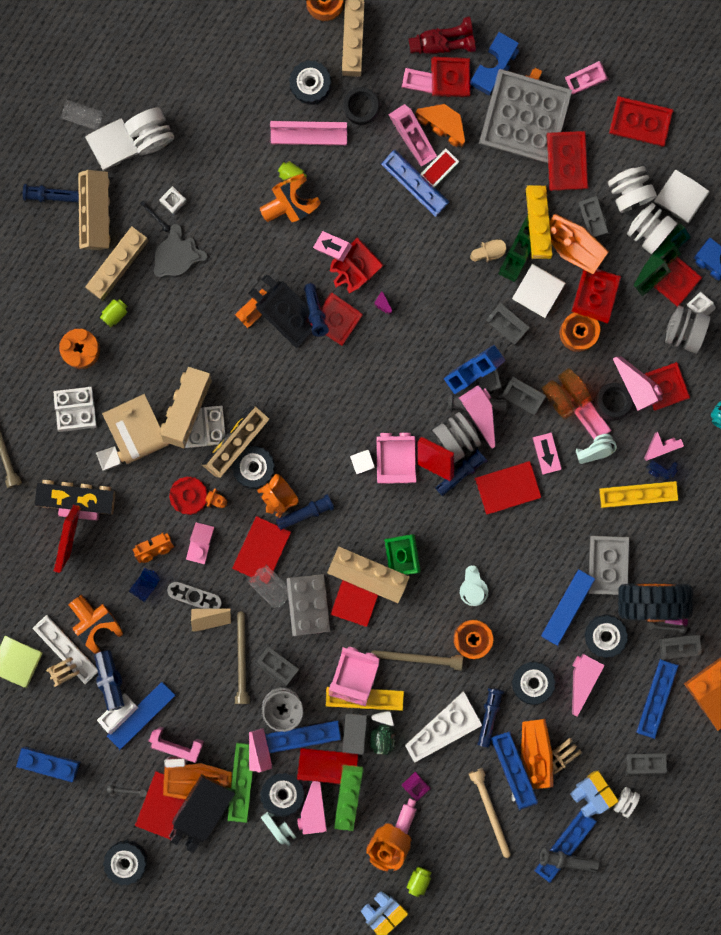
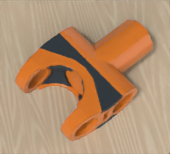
M304 174L290 177L272 188L276 199L260 207L265 221L270 222L286 213L290 221L295 222L310 214L321 204L317 197L301 199L296 194V190L307 180Z
M80 595L68 605L80 620L72 629L93 653L101 652L95 644V636L98 629L108 628L114 631L118 637L123 635L117 621L104 604L94 610L84 596Z

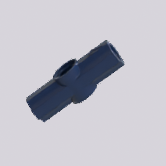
M111 651L96 653L94 658L99 674L96 682L98 688L104 694L107 711L121 709L125 706L120 689L122 677L115 669Z

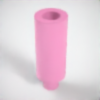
M410 798L407 805H403L395 826L405 834H408L417 810L414 808L416 801Z

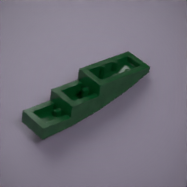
M528 215L498 273L513 282L517 280L531 251Z
M679 224L663 240L642 268L634 283V287L642 297L671 272L668 266L681 255L678 248L691 238L683 225Z

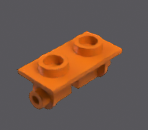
M263 288L259 291L262 296L267 293ZM253 298L235 314L247 328L262 316L255 309L257 302Z
M214 488L213 492L209 491L205 501L208 502L207 507L209 508L212 505L224 508L227 505V500L217 494L218 490Z
M161 533L151 538L153 542L151 546L148 540L136 545L133 552L139 563H147L154 556L167 554L170 549L174 548L168 533Z

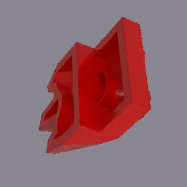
M356 238L351 243L352 247L343 262L334 259L330 267V272L339 273L333 281L335 287L348 283L347 290L349 293L364 285L384 266L359 238Z

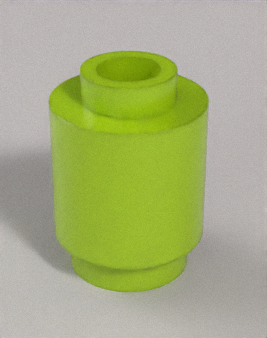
M290 161L287 163L283 162L278 169L279 177L283 180L299 174H304L307 177L304 170Z
M113 299L102 311L103 314L100 318L108 326L112 327L128 313L125 310L128 306L120 299L118 301Z
M417 866L416 870H413L406 887L409 889L408 893L419 897L420 894L424 895L431 880V872Z

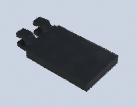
M265 274L261 280L270 288L268 292L262 296L256 289L252 288L248 294L257 302L255 309L295 348H298L312 333L313 327L310 325L311 323L308 318L310 314L309 307L284 281L280 282L278 280L276 282L270 275Z
M201 774L172 820L174 826L169 835V838H171L170 842L177 845L184 833L190 836L185 843L186 849L194 853L199 846V842L207 840L236 794L235 790Z

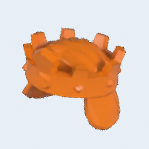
M275 474L269 483L257 489L258 493H263L261 498L267 505L266 513L273 514L276 511L278 518L289 507L299 503L296 494L279 474Z

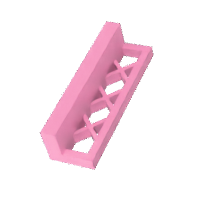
M270 121L271 144L347 146V122Z

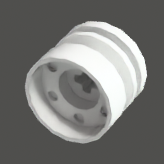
M159 107L141 112L124 124L130 137H138L133 144L135 147H138L137 152L139 155L156 152L174 139L173 133L169 132L170 127L168 125L160 126L166 119Z
M645 166L625 170L608 181L609 187L618 185V187L611 191L612 194L622 193V196L616 199V204L621 213L631 210V205L639 202L641 206L657 197L653 185L643 186V183L649 179V175L640 177V175L646 172Z
M654 203L639 213L627 232L628 236H631L635 230L639 233L634 241L645 237L646 240L642 247L651 255L677 225V222L669 216L659 220L658 217L662 212L661 209L653 215L651 211L656 206Z

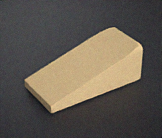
M192 609V631H201L231 624L230 609Z

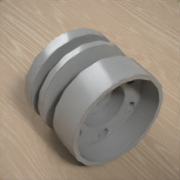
M678 305L669 320L665 343L671 344L674 337H676L674 346L678 347L681 341L685 340L684 349L697 354L706 335L710 316L697 312L694 318L691 319V309H687L684 316H682L684 307Z
M460 412L455 414L458 423L451 417L448 419L451 428L448 429L441 423L432 430L438 443L442 442L447 450L454 453V463L465 456L462 447L465 446L471 452L473 448L470 442L476 447L481 445L476 430Z
M280 687L266 694L262 703V714L264 721L270 728L286 732L299 724L303 715V707L299 696L289 688ZM285 704L287 711L283 710L282 713H279L277 706Z

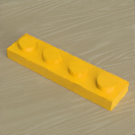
M527 186L526 198L532 259H551L552 246L546 186Z
M676 481L599 489L601 508L678 501Z
M330 687L326 689L327 707L403 711L404 691L371 689L365 707L329 696Z

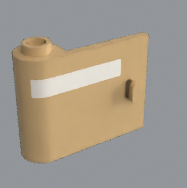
M145 394L102 413L120 450L117 454L121 462L125 461L126 464H129L169 445L162 440L159 433V423Z

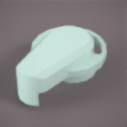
M599 435L594 439V443L585 450L576 449L578 461L580 464L606 458L615 452L617 446L611 435Z
M468 566L466 568L465 581L460 587L461 599L469 606L481 605L488 597L487 585L480 579L476 566Z
M267 812L261 816L280 844L286 843L290 846L291 844L287 837L291 835L295 839L296 836L289 826L284 822L278 827L271 818L274 815Z

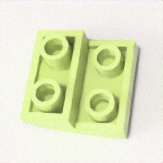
M5 636L0 646V677L27 688L42 656V652Z

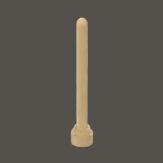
M483 768L477 769V772L472 771L469 773L470 779L474 781V784H477L502 854L505 858H509L511 853L484 783L485 772Z

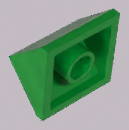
M414 534L384 539L389 568L405 575L420 573Z

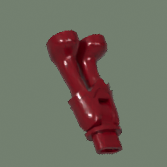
M470 16L463 18L461 25L457 27L431 29L421 33L420 37L417 34L414 38H408L411 53H450V50L455 49L476 52ZM467 36L463 39L448 41L446 39L449 37Z

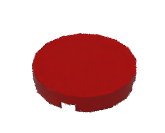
M184 477L173 484L169 498L171 505L176 511L191 515L198 513L204 508L208 493L205 485L200 480L194 477Z

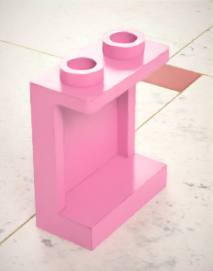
M380 433V437L376 438L377 484L416 483L415 436H411V433H399L400 436L393 437L392 433Z
M353 647L343 648L333 682L329 688V696L366 707L380 659L372 653H360Z
M159 727L152 732L149 740L152 743L151 748L192 762L198 760L204 741L196 739L192 749L161 739L163 727Z

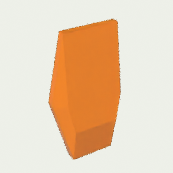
M554 214L549 221L552 246L561 258L594 274L609 251L584 227Z
M545 719L522 722L521 760L533 789L553 787V752Z
M203 763L186 764L184 767H165L163 795L186 800L201 774L231 788L232 772Z

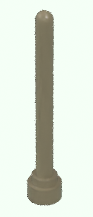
M0 431V455L7 473L5 483L7 488H12L14 485H21L22 482L20 476L14 473Z
M240 611L237 614L238 692L237 696H235V704H250V696L246 692L245 613Z
M376 650L371 652L379 659L449 665L454 670L462 671L463 655L447 658Z

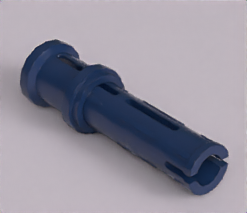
M24 183L23 201L32 199L39 200V202L54 200L79 203V191L49 189L44 185H40V187L28 186V184Z
M309 283L304 287L310 310L308 318L309 322L312 323V334L316 337H321L329 332V328L325 324V313L320 308L316 286L313 283Z
M476 449L475 453L467 460L464 459L462 465L454 471V477L451 481L444 479L435 489L443 497L466 476L474 474L479 466L487 463V459Z
M328 494L315 502L310 501L308 503L309 506L276 519L280 531L309 517H319V514L327 510H334Z
M490 687L487 689L489 694L487 702L484 703L486 711L477 745L490 747L496 715L501 710L500 701L505 693L503 690Z

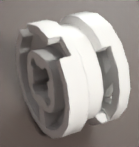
M625 787L618 798L619 802L614 805L613 810L617 813L621 812L624 817L628 818L636 807L640 794L633 793L631 789Z

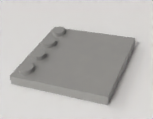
M499 69L479 144L548 164L547 133L561 132L572 90Z

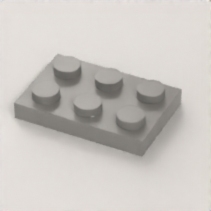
M590 536L589 575L596 580L588 594L618 595L620 585L628 584L629 537Z
M324 574L286 578L293 636L330 632Z

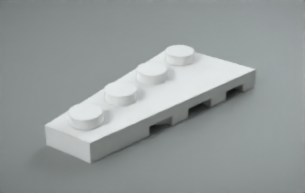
M464 691L405 745L414 763L482 726Z

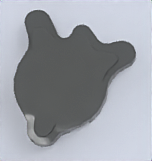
M174 224L171 226L169 237L156 249L154 274L158 278L183 275L194 263L205 261L207 254L205 251L196 249L193 238L182 240V229L180 225Z

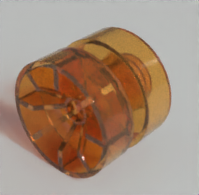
M567 368L558 375L561 387L554 380H551L542 387L549 402H555L553 407L564 420L576 413L572 402L582 408L592 401L586 385L570 368Z

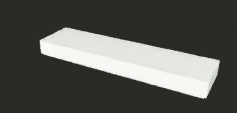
M48 615L33 627L35 632L63 661L69 657L74 659L66 665L70 666L76 663L77 667L72 669V671L76 672L79 670L77 676L84 684L98 673L96 666Z

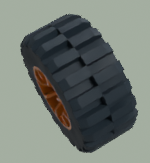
M675 583L621 584L618 588V614L622 619L655 622L689 619L693 615V588L688 584Z

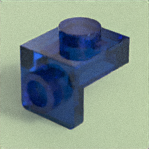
M652 460L646 468L649 469L648 473L654 478L658 479L661 477L664 480H668V478L672 479L677 473L678 469L676 467L678 464L673 462L669 469L666 470Z
M144 568L129 592L145 602L158 585L160 578L154 571Z

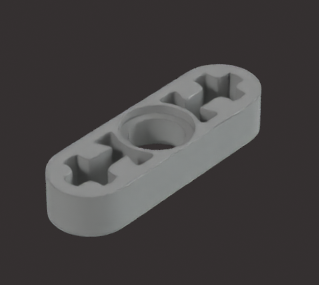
M180 582L171 583L167 589L168 595L171 598L202 609H219L222 604L218 595ZM176 585H179V589L185 591V587L189 588L186 593V600L182 599V594L174 596L171 588L176 587ZM192 591H197L200 594L199 601H190L189 594ZM203 594H207L206 599L209 600L215 597L218 605L213 606V608H210V604L204 602V606L200 605L203 600Z

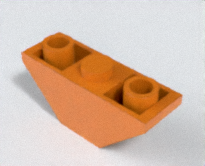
M445 104L417 109L415 116L418 117L417 121L426 126L428 122H431L434 133L446 137L450 135L451 137L448 139L450 144L458 147V145L463 147L465 138L460 114Z

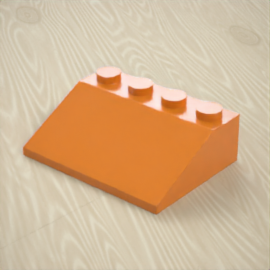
M721 657L684 683L717 731L721 729Z

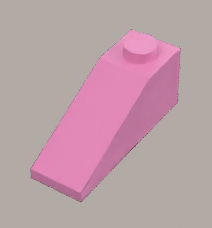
M404 104L388 114L421 167L437 157L415 115L408 106Z
M622 356L613 358L637 410L645 409L663 400L661 397L663 393L659 385H656L654 381Z
M477 385L459 397L488 445L494 448L492 404L489 401L491 396L486 389L482 390Z
M584 654L581 657L577 656L572 665L575 667L573 670L572 714L575 716L579 715L605 666Z
M312 781L301 812V818H298L299 830H303V834L326 832L321 783L317 781Z

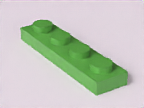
M236 743L231 789L235 790L236 794L229 804L228 821L247 823L253 771L249 770V744Z
M343 765L334 829L354 831L363 767Z

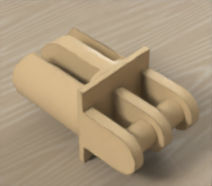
M502 240L482 242L481 248L472 251L471 260L479 261L486 259L488 263V261L501 258L505 254L506 244Z
M72 657L46 670L47 672L49 671L50 679H53L55 683L54 687L79 674V670L69 674L70 670L77 667L76 663L68 667L65 666V664L74 660Z
M571 738L552 750L556 757L553 760V774L565 768L569 762L582 753L579 749L567 759H564L577 747L575 744H572L560 753L562 749L573 741ZM558 761L562 764L559 767L555 764Z

